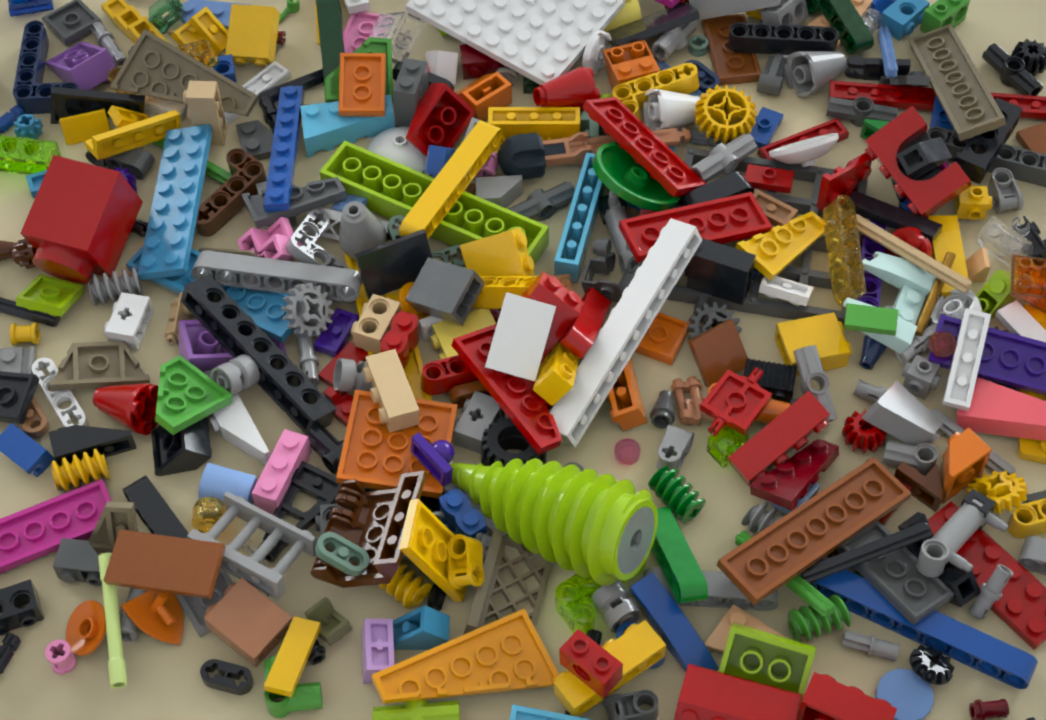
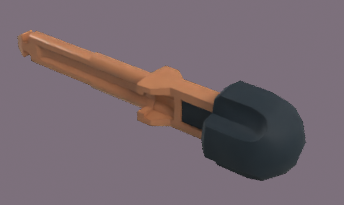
M677 128L652 131L668 147L680 146V141H684L686 145L691 140L690 131L682 128L681 132ZM587 131L578 132L568 138L542 141L541 136L535 132L508 137L500 145L497 161L501 170L507 176L522 175L523 180L544 176L546 167L567 164L582 166L586 153L596 154L602 145L618 142L612 136L588 138Z

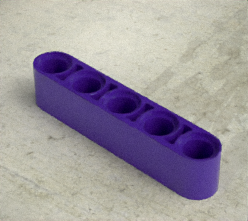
M870 220V222L886 230L885 225ZM862 234L859 264L864 259L868 261L874 259L872 255L877 251L884 253V246ZM858 264L855 300L879 307L882 279L859 267Z

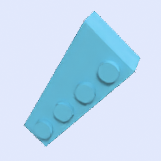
M385 95V117L339 116V101L300 106L307 158L315 156V152L325 149L326 152L334 150V146L342 144L344 141L353 144L356 143L358 138L364 136L371 138L384 130L395 127L391 95Z

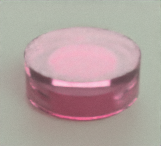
M629 438L618 441L614 449L615 459L623 465L635 464L640 458V445L635 440Z

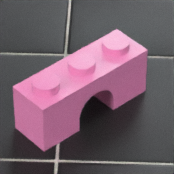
M284 429L252 491L256 507L274 514L275 509L279 507L290 485L295 470L299 468L302 461L307 463L312 454L308 436Z

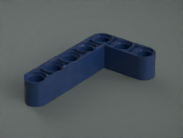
M37 20L28 22L24 27L13 87V96L16 104L23 109L25 114L51 113L52 86L78 89V86L72 82L43 83L49 39L44 24Z

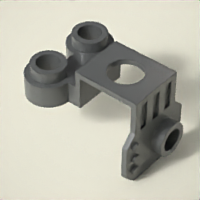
M599 238V240H595L593 243V254H597L596 258L589 257L581 284L584 293L590 287H593L610 301L619 302L622 293L618 284L604 280L592 281L595 273L609 275V272L614 270L616 255L614 252H611V239Z

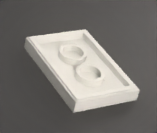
M506 292L485 368L535 382L556 306Z

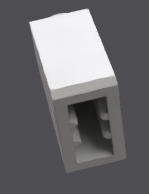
M897 380L862 416L866 422L906 444L915 446L921 443L932 444L939 437L940 434L936 431L943 424Z

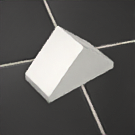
M439 50L426 51L425 57L430 73L449 80L455 87L458 53Z

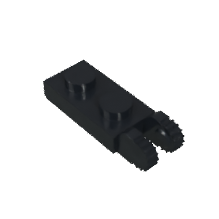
M861 56L847 58L848 67L845 71V76L851 79L880 81V76H885L882 58L864 59ZM896 59L898 66L897 75H907L910 72L911 59Z

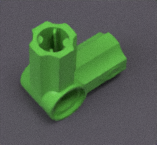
M272 656L264 661L265 681L276 656ZM320 682L297 684L292 698L264 691L268 713L275 718L286 717L290 712L320 709L323 705ZM276 698H284L280 702H273Z

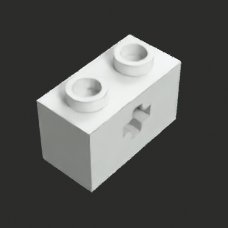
M121 292L118 301L113 305L112 316L104 326V334L107 336L108 341H124L129 349L139 350L154 313L150 297Z

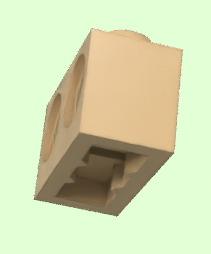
M373 294L369 302L364 303L359 320L355 321L352 325L351 335H353L354 346L374 353H381V341L385 334L391 330L393 318L401 311V303Z

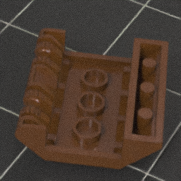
M425 471L402 473L397 488L366 492L356 479L342 481L335 502L346 509L333 507L324 533H336L363 548L369 555V564L363 574L350 576L321 560L316 555L311 575L316 579L342 588L389 584L399 568L403 556L399 546L410 500H420L427 473ZM325 548L327 551L333 552L331 548ZM349 561L350 564L357 566L355 562Z

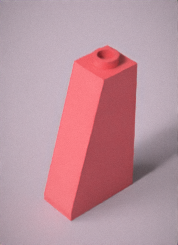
M977 377L970 408L968 411L958 409L957 425L964 430L970 428L973 432L1046 441V401Z

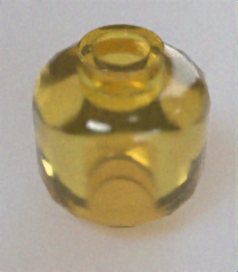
M204 497L196 501L192 509L193 528L201 533H207L226 512L225 503L216 497Z

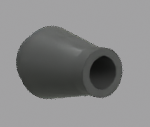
M661 391L650 412L651 422L658 428H667L668 425L675 421L674 394L671 391Z

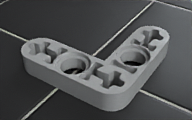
M319 209L311 210L287 242L286 249L288 253L302 263L349 269L346 264L315 243L330 220L324 211ZM303 230L310 232L312 236L307 235ZM299 241L303 243L301 247L297 245ZM314 257L320 258L323 263L318 262Z

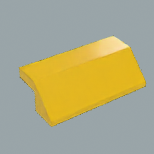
M488 107V123L503 129L502 139L494 153L497 154L500 145L508 137L535 132L541 136L542 141L573 136L580 132V107Z

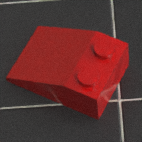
M431 83L419 100L405 139L426 157L429 145L452 148L476 111L446 83Z

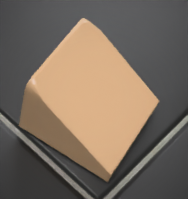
M986 248L979 249L966 260L968 278L971 282H984L987 278L990 263Z

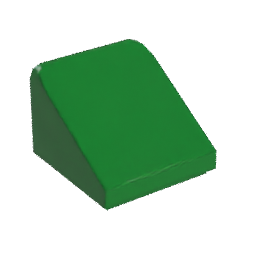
M865 119L860 137L866 140L889 122Z

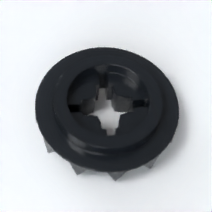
M920 645L912 651L909 658L910 665L913 671L924 681L935 685H944L953 677L954 667L950 664L951 658L944 657L942 650L938 652L932 645L927 648ZM931 661L936 664L932 668L929 667Z

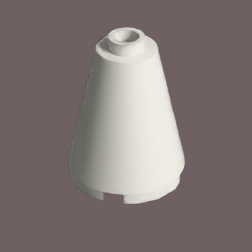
M656 88L649 89L645 93L648 99L647 102H643L642 106L644 124L650 127L652 131L679 128L695 122V105L700 97Z

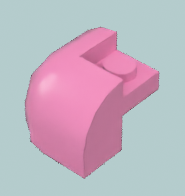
M280 217L267 230L252 227L237 240L240 250L253 251L257 253L258 257L294 261L296 259L286 249V244L294 232L289 219L285 217ZM299 241L297 245L301 247L303 243Z

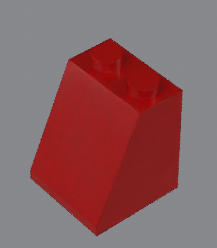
M544 271L521 295L525 298L556 306L540 364L578 317L583 304L577 293L569 291L560 284L556 277L549 276Z

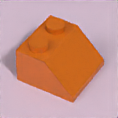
M970 428L962 433L956 432L947 441L948 447L942 455L943 461L940 467V478L944 494L942 504L968 487L969 483H973V478H980L992 451Z

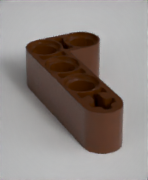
M235 148L227 153L226 160L232 177L199 206L196 228L201 236L210 237L216 234L245 206L241 194L250 192V196L257 195L256 184L267 181L263 164L243 149Z

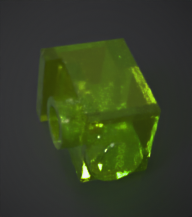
M724 426L717 436L712 434L708 437L706 451L724 469L728 465V457L749 440L747 433L742 435L734 429Z

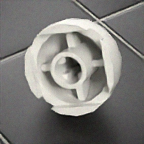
M953 289L950 291L951 295L945 298L941 295L938 298L931 314V319L937 327L940 314L962 320L965 308L982 312V307L972 290L961 293Z

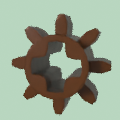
M26 239L18 240V244L14 245L12 250L14 262L20 267L25 266L26 269L36 267L32 262L36 249Z

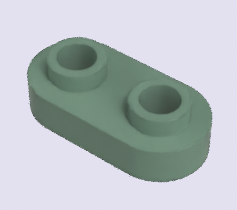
M326 532L319 537L316 543L315 551L321 560L350 576L363 574L369 564V555L363 548L336 533ZM325 548H331L333 552H329ZM349 561L355 562L357 566L350 564Z

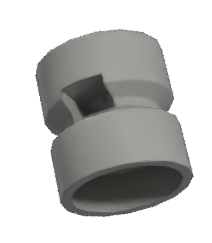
M241 354L229 362L212 369L210 377L234 396L242 390L257 384L260 379V372L257 364L250 356Z
M339 358L333 374L334 390L341 392H351L352 389L354 391L355 389L370 391V388H372L371 383H366L362 368L366 367V361H359L356 364L354 360Z
M620 580L608 586H601L591 597L592 603L600 614H604L603 619L613 633L617 632L618 627L622 623L629 621L636 623L642 615V611L636 602L629 598V592Z

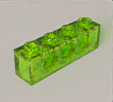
M0 135L1 172L30 175L47 170L53 155L62 157L55 141Z

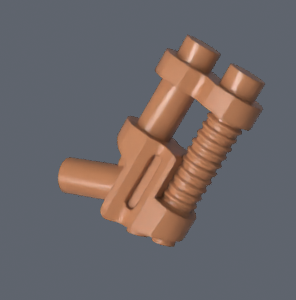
M690 376L687 378V382H683L681 378H676L672 381L671 390L677 403L678 417L681 424L700 426L701 420L712 423L715 421L714 418L700 411V404L705 399L700 393L702 388L700 380L695 376ZM684 393H690L692 399H685Z

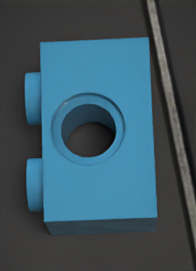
M896 0L882 12L879 27L888 26L891 36L900 41L906 35L909 36L921 24L924 10L929 7L930 3L926 0Z

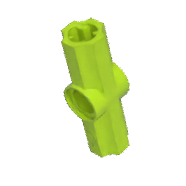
M427 700L405 701L403 705L373 707L372 720H460L459 701L429 703Z

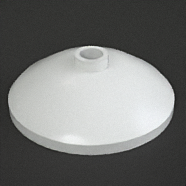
M409 127L389 128L376 135L370 142L368 151L425 174L427 157L405 139Z
M831 133L805 139L769 151V155L774 160L786 164L801 163L802 167L816 164L815 159L822 157L837 143L839 135L838 133Z

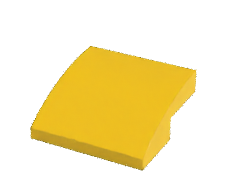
M205 7L192 16L187 23L174 31L171 37L186 54L207 65L210 63V57H217L226 50L228 30Z

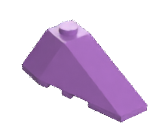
M179 320V356L184 357L202 372L208 369L212 370L233 359L229 352L199 320ZM269 337L287 356L284 342L282 343Z

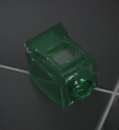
M158 0L149 7V22L162 34H165L173 24L183 17V5L179 0Z

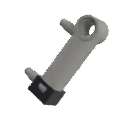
M610 190L609 195L599 197V214L603 225H607L619 257L622 275H624L628 262L633 256L618 227L620 220L629 218L627 203Z
M972 489L963 498L960 508L931 539L923 542L916 562L918 571L927 577H938L943 573L945 565L950 562L956 567L970 572L973 565L956 554L977 529L981 531L986 524L1002 532H1006L1009 527L1002 519L992 514L996 502Z

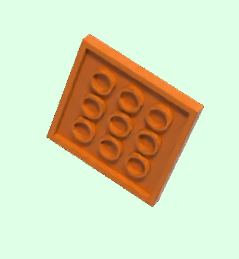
M355 389L336 483L341 484L342 481L356 479L362 487L379 490L395 489L398 486L402 473L425 471L427 476L421 496L441 497L444 486L411 453L412 436L419 432L431 445L438 440H446L451 443L457 404L415 398L419 407V425L389 433L386 423L382 424L378 414L380 406L378 403L373 402L370 391Z

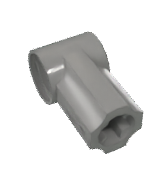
M887 440L883 463L899 466L903 461L909 466L918 469L923 476H926L936 465L938 450L929 443H921L915 446Z

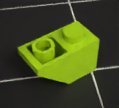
M997 269L976 297L980 301L982 312L991 314V320L995 317L997 310L1014 302L1026 286L1008 271Z

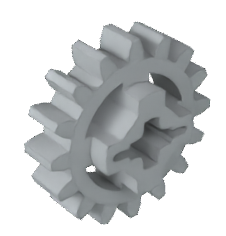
M312 283L295 285V288L288 290L290 296L283 297L287 305L281 307V310L286 311L287 315L282 317V319L289 320L290 323L287 328H295V335L302 334L303 338L319 336L320 332L327 330L325 324L332 323V320L328 317L329 314L334 313L328 307L332 304V300L327 301L325 299L328 295L327 291L320 293V285L313 286Z

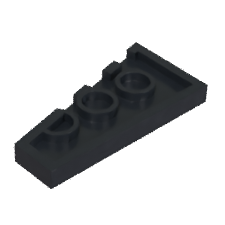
M52 86L50 124H59L60 118L105 109L107 117H110L107 112L112 105L144 113L145 96Z

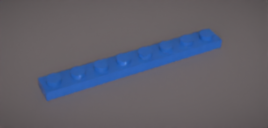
M303 86L280 87L264 198L265 212L288 211L290 209L301 122L300 106L303 105L304 99Z

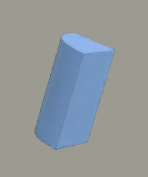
M207 463L200 480L199 502L226 509L224 494L229 492L235 496L243 497L248 503L253 505L252 491L258 481L257 477Z

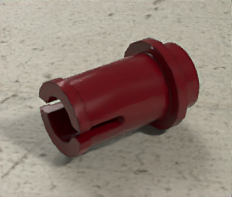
M978 699L974 703H970L969 713L972 720L1006 718L1009 715V706L1005 699L986 702Z

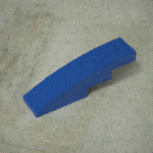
M653 572L630 586V592L646 611V618L662 636L666 648L685 672L688 664L715 671L719 670L713 657L687 617Z

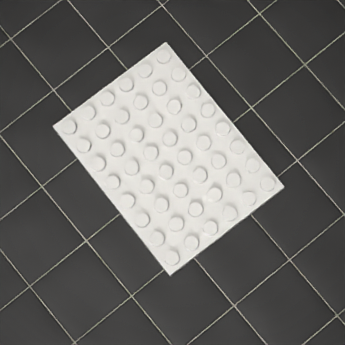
M410 0L405 6L406 11L541 85L567 73L584 53L585 47L594 32L598 30L603 31L625 6L626 0Z

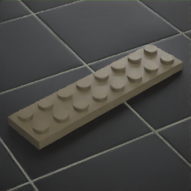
M951 24L908 39L923 72H925V76L930 77V85L959 141L971 139L976 135L993 131L1006 125L1005 117Z

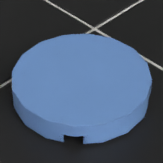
M895 669L887 672L880 679L875 691V699H884L891 706L897 708L893 720H924L930 713L934 703L933 690L930 684L910 669Z

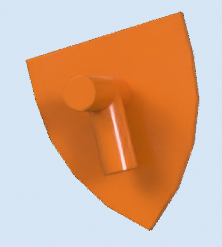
M149 590L121 605L130 620L147 635L165 643L180 645L184 623L181 606L175 594Z

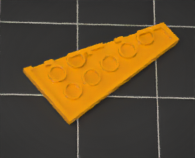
M524 608L374 673L371 679L382 703L386 704L552 687L559 673Z

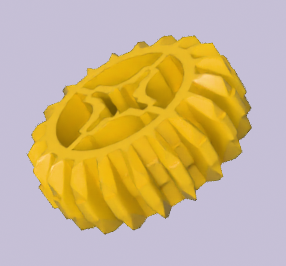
M727 84L723 89L716 85L714 90L708 88L706 93L700 95L695 105L694 118H696V126H700V133L706 132V139L712 136L715 143L720 139L723 144H726L727 140L733 141L744 133L750 134L755 126L757 116L755 103L751 102V96H744V90L738 92L736 86L729 89Z

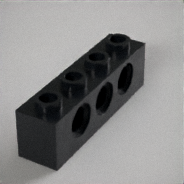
M996 98L995 102L1005 117L1006 125L993 131L976 135L971 139H966L963 144L964 149H959L953 162L956 161L971 181L978 184L982 182L1016 128L1023 108Z

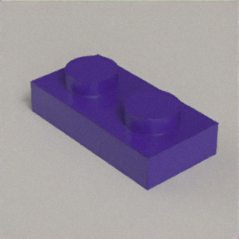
M339 308L335 310L330 318L332 323L326 324L327 330L321 332L314 343L315 351L335 357L343 349L351 336L353 323L359 320V315Z

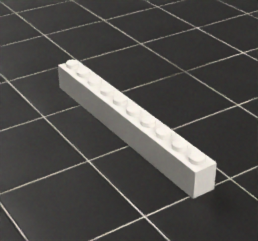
M670 218L667 225L662 228L654 246L649 249L646 259L637 268L631 283L624 289L618 304L611 310L608 320L603 328L599 330L593 345L584 355L577 368L573 388L556 402L549 412L555 419L563 443L576 448L701 244L702 238L696 226Z

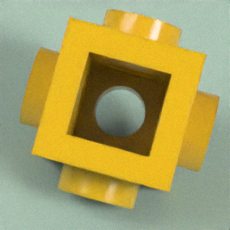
M971 185L954 198L955 215H957L958 219L985 220L987 210L992 208V196H988L987 186Z

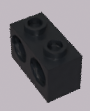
M31 579L0 589V636L20 627L32 626L37 621L44 619L38 592Z

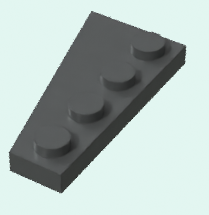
M338 177L308 182L306 187L292 185L290 209L288 211L265 212L264 198L266 190H261L262 194L250 196V192L241 194L243 202L257 229L275 223L280 217L292 218L293 216L347 198L346 190Z

